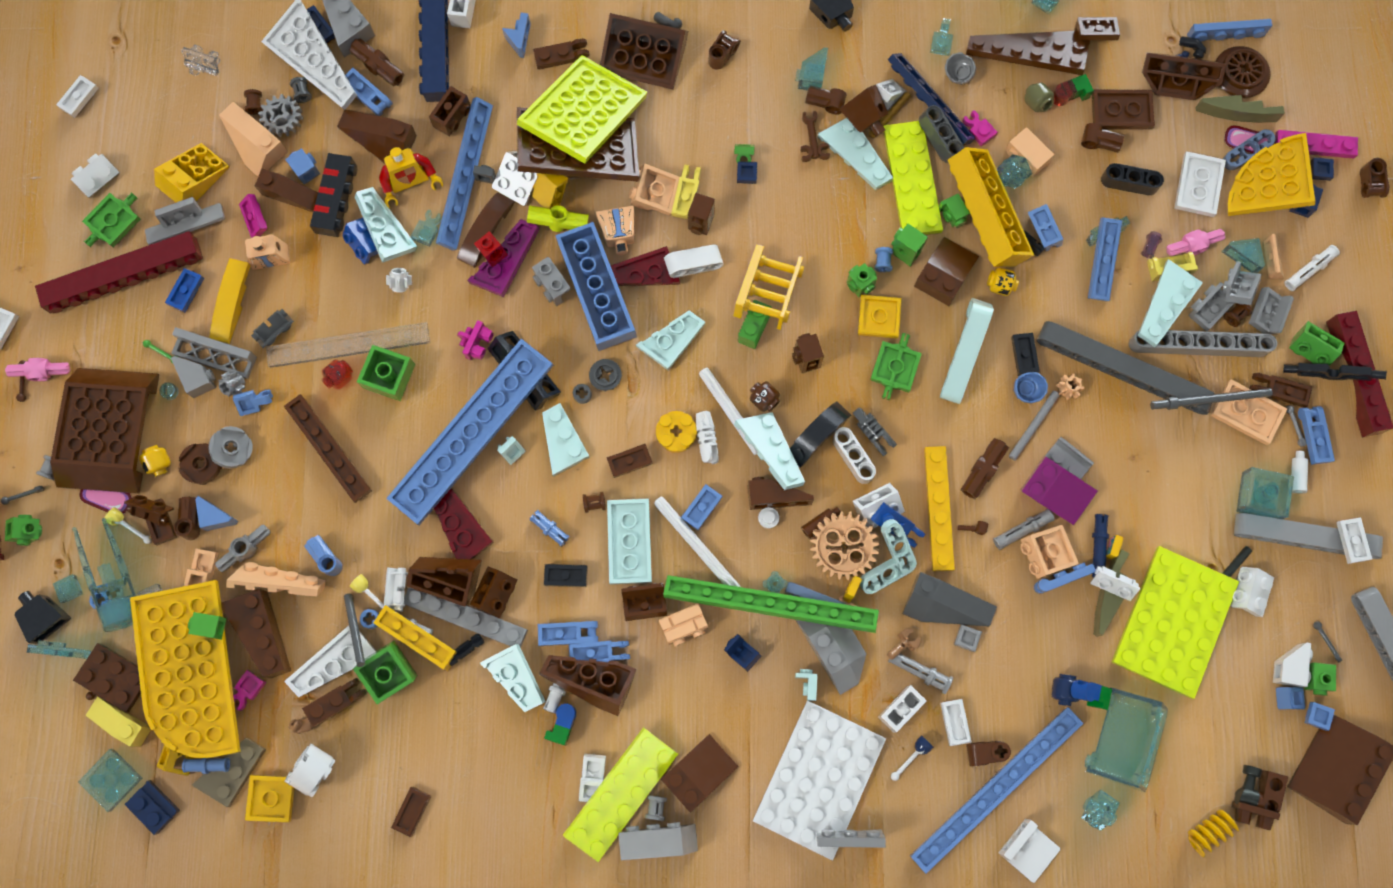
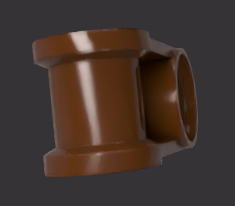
M723 30L709 49V66L715 70L722 69L730 57L737 51L741 40L738 38L734 39L727 34V31Z
M1373 158L1360 169L1361 194L1364 198L1370 196L1385 198L1390 189L1387 164L1381 158Z
M1001 741L966 744L970 766L1003 762L1009 759L1011 755L1009 745ZM998 745L1000 748L1004 749V752L1000 754L1001 757L998 754H995V750L998 749Z

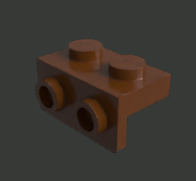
M663 583L629 586L621 589L625 621L668 616L666 598L663 596Z

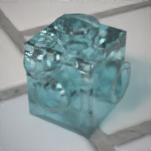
M1013 154L997 168L1003 185L1015 189L1033 174L1026 158Z
M1100 790L1085 801L1083 805L1085 811L1081 818L1087 821L1090 826L1100 831L1107 826L1111 827L1117 819L1115 813L1120 802Z

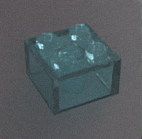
M1254 467L1243 471L1236 512L1277 519L1289 517L1294 476Z

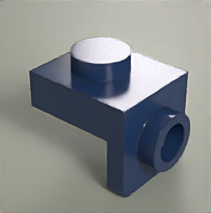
M739 634L730 639L724 648V651L747 672L762 657Z

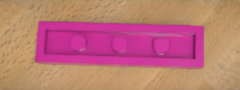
M1278 130L1275 133V144L1279 143L1283 138L1306 133L1309 155L1352 159L1358 156V137Z

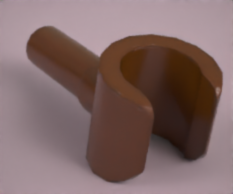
M978 521L976 527L958 525V530L984 535L989 524L984 521Z

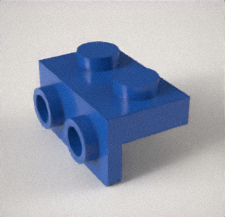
M364 218L346 223L342 235L343 239L353 249L356 257L365 265L369 262L370 257L377 255L378 252Z

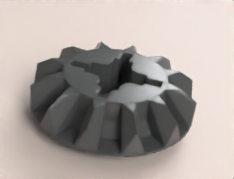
M601 359L590 368L589 379L596 389L606 392L607 390H614L620 384L622 373L616 362L610 359ZM601 369H603L606 373H611L609 375L610 382H608L605 378H600L602 377Z

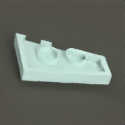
M689 310L670 322L665 328L653 333L648 339L636 344V347L666 370H669L705 326V321Z

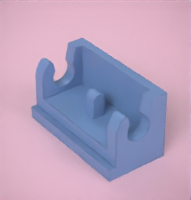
M1045 204L1029 211L1028 215L1045 251H1049L1055 245L1057 248L1062 246L1063 237L1048 205Z

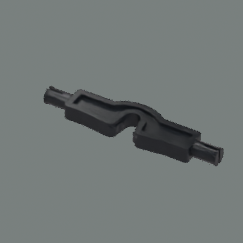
M1298 363V365L1284 364L1283 373H1297L1298 376L1320 377L1327 380L1350 379L1371 381V378L1386 380L1387 371L1372 370L1371 367L1341 365L1337 370L1331 369L1328 364Z

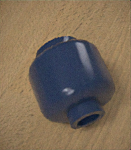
M1059 674V677L1053 679L1051 695L1052 698L1058 700L1059 705L1071 706L1072 702L1079 701V699H1075L1071 695V686L1077 676Z

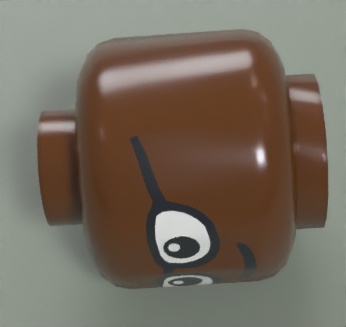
M768 381L762 384L757 382L750 389L752 392L750 401L762 412L772 411L780 402L779 391Z

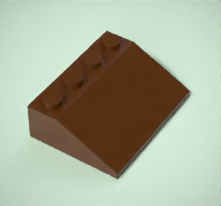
M610 13L600 65L622 78L674 90L689 31Z
M1333 715L1330 730L1318 729L1287 787L1343 823L1358 825L1393 760V745L1379 736Z

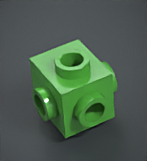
M865 263L860 267L858 265L854 266L848 272L849 275L846 283L849 289L858 297L870 293L876 287L877 274L872 267H868Z
M18 515V517L6 520L5 541L17 542V545L28 546L32 542L39 540L42 534V526L39 525L40 519H33L32 515Z

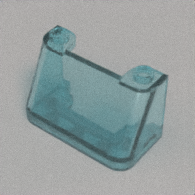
M1111 688L1109 708L1096 752H1093L1091 755L1088 754L1085 760L1086 772L1132 789L1146 792L1166 723L1168 708L1163 702Z

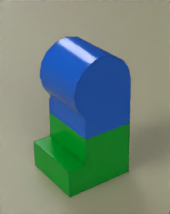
M1075 680L1072 683L1071 695L1073 698L1087 701V706L1108 710L1112 693L1111 688L1082 680Z
M565 703L557 708V720L553 732L547 730L544 739L564 746L567 745L577 714L574 706Z

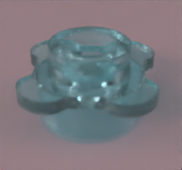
M773 571L771 576L763 581L762 585L771 592L780 594V591L787 587L788 582L779 576L777 571Z

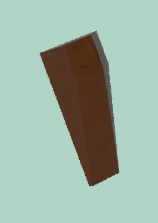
M344 110L337 125L342 132L361 144L384 164V158L390 155V151L393 148L399 147L401 150L411 149L417 137L413 126L392 118Z
M548 655L539 675L591 705L619 716L627 699L636 669L618 661L599 662L596 659H589L588 661L576 660L574 657Z

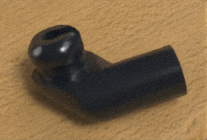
M1185 36L1180 38L1179 46L1192 48L1195 51L1193 53L1194 58L1202 59L1204 57L1206 47L1199 39Z

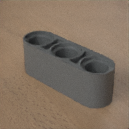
M932 105L919 116V123L942 161L949 163V158L964 149L963 144L940 107Z

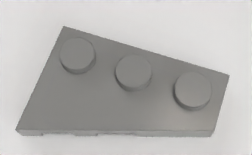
M825 829L822 830V833H817V846L886 848V838L882 829L844 830L841 832Z

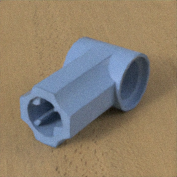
M320 535L312 537L306 542L304 547L315 560L320 571L329 576H336L341 572V561L336 558ZM333 561V567L327 570V564Z

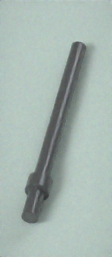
M1271 388L1187 398L1168 397L1166 400L1151 401L1150 407L1152 410L1163 408L1173 410L1181 406L1271 397L1273 392Z

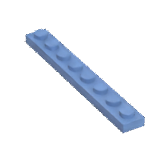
M478 97L472 99L436 244L452 251L457 250L475 179L473 175L474 165L478 166L493 105Z

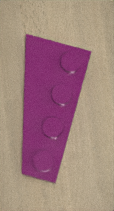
M520 219L505 236V241L501 244L508 255L494 267L488 261L483 262L478 267V272L474 276L471 275L467 281L474 286L504 298L540 228L535 224L527 223V221Z

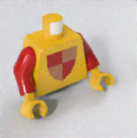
M395 147L390 151V155L384 158L385 165L381 169L379 181L383 193H386L384 200L388 208H390L388 202L392 199L396 206H398V201L391 191L397 193L429 180V176L433 190L436 191L435 182H440L443 187V180L435 175L436 171L430 160L426 156L414 153L410 148L401 150L399 147Z

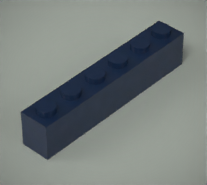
M419 0V6L422 7V12H419L420 25L422 24V30H419V40L422 42V47H419V57L422 59V65H419V74L422 77V83H419V91L424 96L426 102H439L449 89L448 0Z

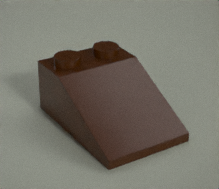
M944 237L917 278L914 287L950 306L979 256Z
M709 734L661 780L691 813L739 766Z

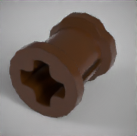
M256 89L244 91V97L246 98L245 112L250 115H258V112L263 111L260 103L262 92Z
M1236 303V306L1231 311H1227L1224 314V319L1229 325L1238 327L1242 319L1252 314V308L1250 305Z
M604 492L591 496L583 494L585 513H588L589 510H606ZM599 501V503L590 504V502Z

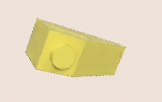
M97 696L86 714L89 719L103 730L130 747H141L151 731L148 724L129 713H125Z

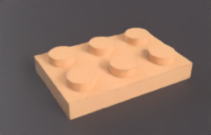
M1230 379L1222 394L1250 391L1251 389ZM1266 397L1217 402L1210 416L1265 445H1269L1287 408Z

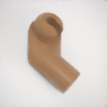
M307 717L300 720L294 719L289 723V729L297 734L313 729Z

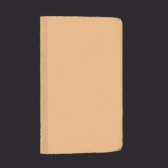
M1271 234L1263 242L1269 279L1284 278L1279 241L1275 234Z

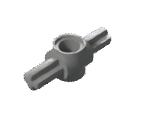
M261 525L249 536L245 534L234 539L228 548L229 552L215 563L216 568L221 572H225L237 561L242 562L244 559L251 558L258 549L256 545L270 535L271 532L268 527ZM246 544V550L240 553L241 545Z

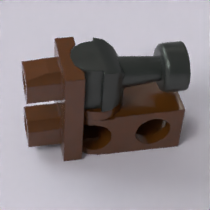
M1244 765L1242 772L1246 774L1243 788L1235 792V799L1232 802V808H1236L1235 821L1250 825L1253 813L1258 815L1256 827L1271 830L1274 819L1279 820L1280 818L1279 812L1282 807L1288 776ZM1256 777L1261 779L1259 791L1255 790Z

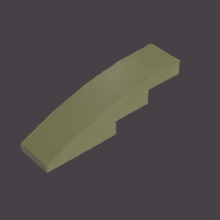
M1241 95L1202 98L1195 107L1197 112L1240 122H1277L1285 114L1283 106L1264 108L1262 101L1243 102Z
M1123 549L1120 550L1118 557L1112 559L1108 569L1116 572L1117 578L1120 574L1124 575L1119 571L1129 556V553ZM1100 589L1095 611L1093 635L1099 637L1105 633L1124 600L1123 598Z

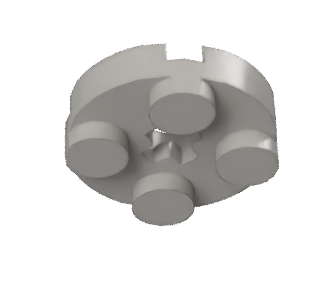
M229 426L213 434L208 450L215 464L231 469L245 464L251 456L253 444L242 429ZM233 443V447H237V450L228 452L224 446Z

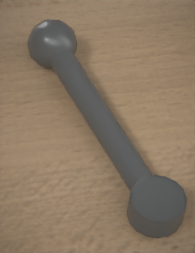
M37 486L32 490L11 497L1 498V503L7 505L12 500L42 492L44 488L43 486Z
M1319 621L1314 622L1313 627L1319 631L1338 663L1341 662V657L1322 629V623Z

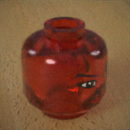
M333 360L322 369L324 378L321 380L329 389L333 387L340 390L352 380L351 373L353 370L346 361Z

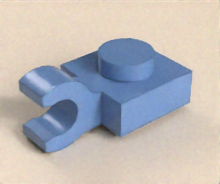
M270 389L264 390L258 395L255 394L254 390L233 395V401L239 415L244 416L259 412L261 410L260 405L272 403L271 398L273 395Z

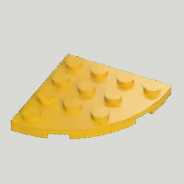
M1306 133L1283 138L1279 143L1269 148H1263L1245 163L1236 175L1229 192L1228 216L1315 205Z

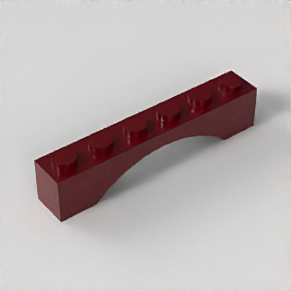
M1357 310L1336 314L1326 321L1329 333L1344 342L1342 354L1348 366L1371 367L1372 370H1375ZM1371 378V381L1353 380L1356 394V420L1362 438L1383 434L1393 429V423L1379 379Z

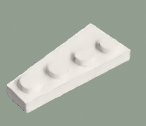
M349 626L284 681L298 697L345 674L356 666ZM359 631L364 658H367L375 653L376 649Z

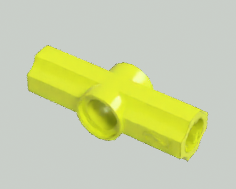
M529 205L527 223L549 226L552 231L561 232L564 229L572 230L588 224L589 215L569 212L560 205L553 206L551 209Z

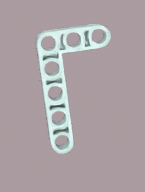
M971 298L966 311L967 320L942 387L940 398L957 404L961 403L994 311L992 304Z

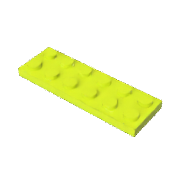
M919 121L884 125L886 130L884 131L890 171L893 177L892 182L901 228L904 229L909 223L924 235L942 233V221L924 130Z
M643 727L564 832L563 836L599 862L672 764L678 753Z

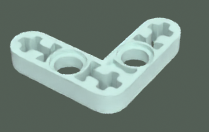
M894 519L885 521L881 527L882 535L892 558L860 577L862 581L859 586L867 594H873L911 573L916 568L917 562L903 527ZM892 527H894L893 531L896 535L895 537L890 533ZM903 542L902 549L895 551L896 544ZM903 556L907 559V564H906V565H905V562H904V560H903V558H902ZM887 569H892L890 576L883 577Z

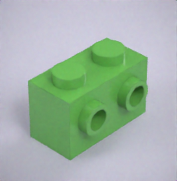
M1307 321L1293 337L1289 348L1295 354L1311 361L1312 364H1328L1330 366L1341 355L1344 342Z

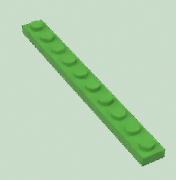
M670 575L667 576L663 593L664 598L871 633H876L879 610Z

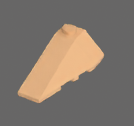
M234 102L219 114L245 166L257 177H259L262 168L269 170L288 152L271 132Z

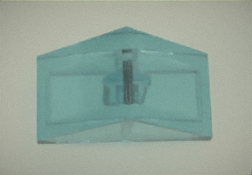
M1259 238L1231 241L1221 251L1235 262H1241V266L1251 273H1258L1265 266Z

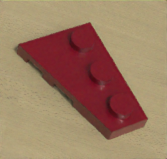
M667 246L610 265L618 286L681 285L679 277L671 278L664 260V257L669 254Z

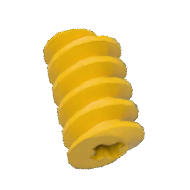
M1217 810L1216 815H1210L1209 820L1204 819L1202 825L1197 824L1195 830L1190 829L1188 831V840L1196 852L1204 858L1206 855L1203 849L1212 852L1210 844L1220 847L1217 839L1227 842L1225 834L1233 838L1232 829L1239 832V828L1229 814L1223 810Z

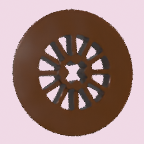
M1245 46L1228 48L1215 61L1227 64L1220 87L1230 95H1241L1242 98L1256 96L1267 87L1270 81L1268 62L1258 51ZM1242 68L1246 69L1245 73L1241 72Z

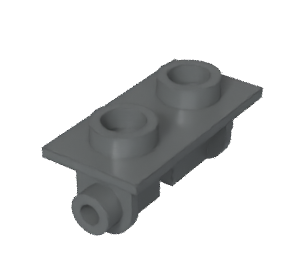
M283 309L277 310L267 319L272 324L270 327L263 322L253 331L254 333L251 336L262 348L273 344L276 337L280 333L289 330L294 322Z

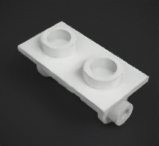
M1097 566L1095 570L1096 575L1090 582L1094 586L1129 601L1140 590L1139 584L1136 583L1135 579H1130L1121 574L1117 578L1116 572L1105 568V566Z
M387 568L384 606L387 605L398 612H403V607H405L406 575H408L406 568Z

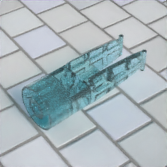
M103 518V526L121 574V579H115L110 563L102 564L97 567L102 585L96 586L77 528L73 527L72 531L87 586L103 631L112 632L133 625L130 597L137 595L117 542L108 526L106 518ZM126 582H128L132 596L124 595L121 586L126 585ZM116 591L117 597L112 598L111 592ZM95 593H103L106 603L99 607Z

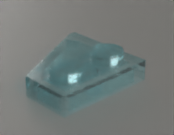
M38 641V645L28 644L26 653L87 659L91 651L66 648L67 643Z

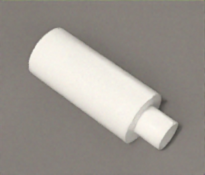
M1296 451V457L1292 458L1291 492L1307 493L1308 459L1305 458L1304 451Z

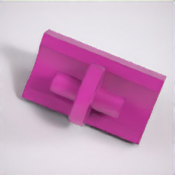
M477 320L473 329L467 327L465 332L459 331L457 334L461 338L459 345L464 347L462 353L465 355V358L472 360V358L482 360L486 349L478 345L481 340L490 343L494 336L493 331L485 327L484 323Z

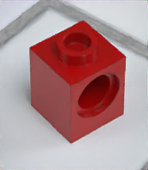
M490 231L474 243L492 267L508 255Z

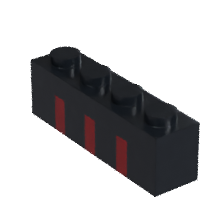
M328 153L310 227L315 234L339 237L340 231L343 230L344 213L348 211V197L353 191L352 180L353 176L357 174V165L351 156Z

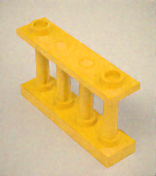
M756 244L735 304L733 317L741 319L744 311H754L778 318L777 329L781 330L783 322L787 323L790 311L787 309L797 278H802L805 268L801 266L803 257H799L797 265L793 266L766 258L763 255L764 246ZM767 266L792 273L793 277L791 281L762 273L758 268ZM760 280L788 288V292L785 296L757 288L753 283ZM755 295L783 303L782 311L752 303L748 297Z

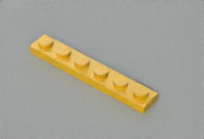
M946 446L925 447L924 458L932 572L954 571Z

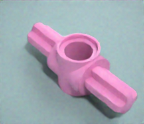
M1200 229L1184 235L1182 241L1167 245L1166 252L1171 257L1184 252L1186 254L1193 252L1194 255H1198L1206 251L1210 244L1223 241L1225 239V232L1222 229L1208 233Z
M29 358L24 364L7 365L5 372L8 377L25 376L30 381H47L48 378H51V375L69 374L70 365L67 362L50 363L45 358Z

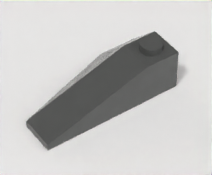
M920 572L916 576L902 614L920 622L989 627L997 606L942 580Z

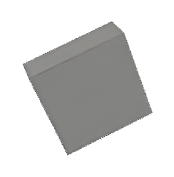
M961 624L954 645L975 652L982 632Z

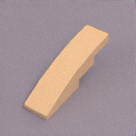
M196 548L192 567L187 569L184 586L212 581L219 552Z

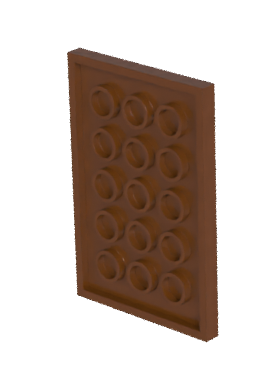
M517 107L516 120L528 108ZM627 118L585 164L517 125V172L638 182L640 175L635 118Z

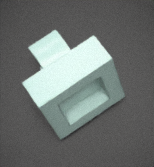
M513 436L511 438L506 437L507 441L502 446L499 444L497 449L510 465L526 452Z

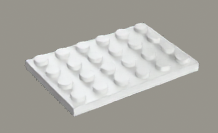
M807 700L753 818V822L833 861L839 847H818L817 833H822V830L825 829L835 830V832L847 829L886 738Z

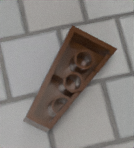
M257 589L221 602L224 614L261 675L265 678H274L290 672V664L268 592Z

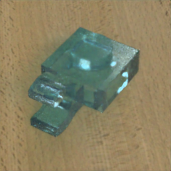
M943 18L940 32L934 31L930 53L949 56L953 35L948 34L951 19Z

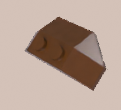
M1147 52L1142 74L1155 95L1196 100L1222 84L1227 64Z

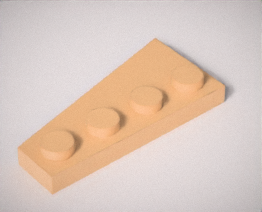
M245 562L227 579L226 588L244 585L246 590L264 587L268 588V592L277 593L288 590L289 594L317 597L325 588L326 580L318 579L316 576L300 575L294 571L278 570L276 567L260 566L254 562Z

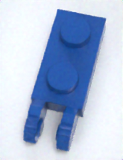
M884 502L870 518L880 527L889 519L896 520L903 527L908 542L913 548L917 546V543L914 539L907 536L912 530L919 537L923 538L925 536V533L915 526L911 520ZM892 527L890 533L896 536L893 531L894 527Z

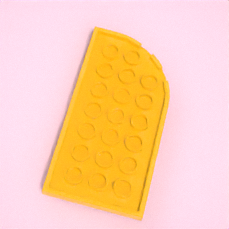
M213 580L130 597L142 705L150 729L155 732L166 747L189 757L213 758L241 752L225 629L222 640L188 634V622L193 617L194 612L223 617L218 581Z

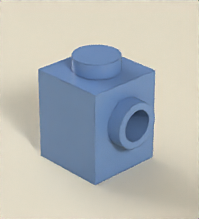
M302 148L292 152L285 159L304 185L320 174L314 165L317 163L310 152L306 154Z

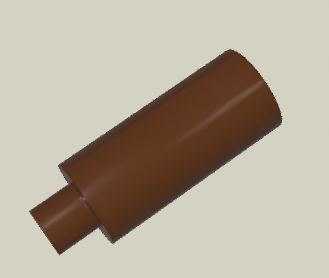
M838 507L832 510L826 509L801 527L803 533L810 540L811 537L815 536L813 534L814 529L820 530L817 526L820 522L825 525V516L831 520L832 513L839 516L841 511Z

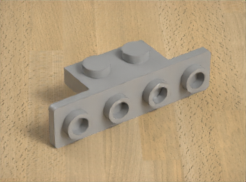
M191 197L154 210L155 216L161 224L145 229L147 243L151 245L187 231L191 232L225 219L223 207L220 203L201 209L195 199Z

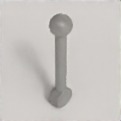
M1289 405L1286 407V412L1290 414L1299 440L1297 443L1300 447L1306 446V439L1303 438L1294 415V407Z

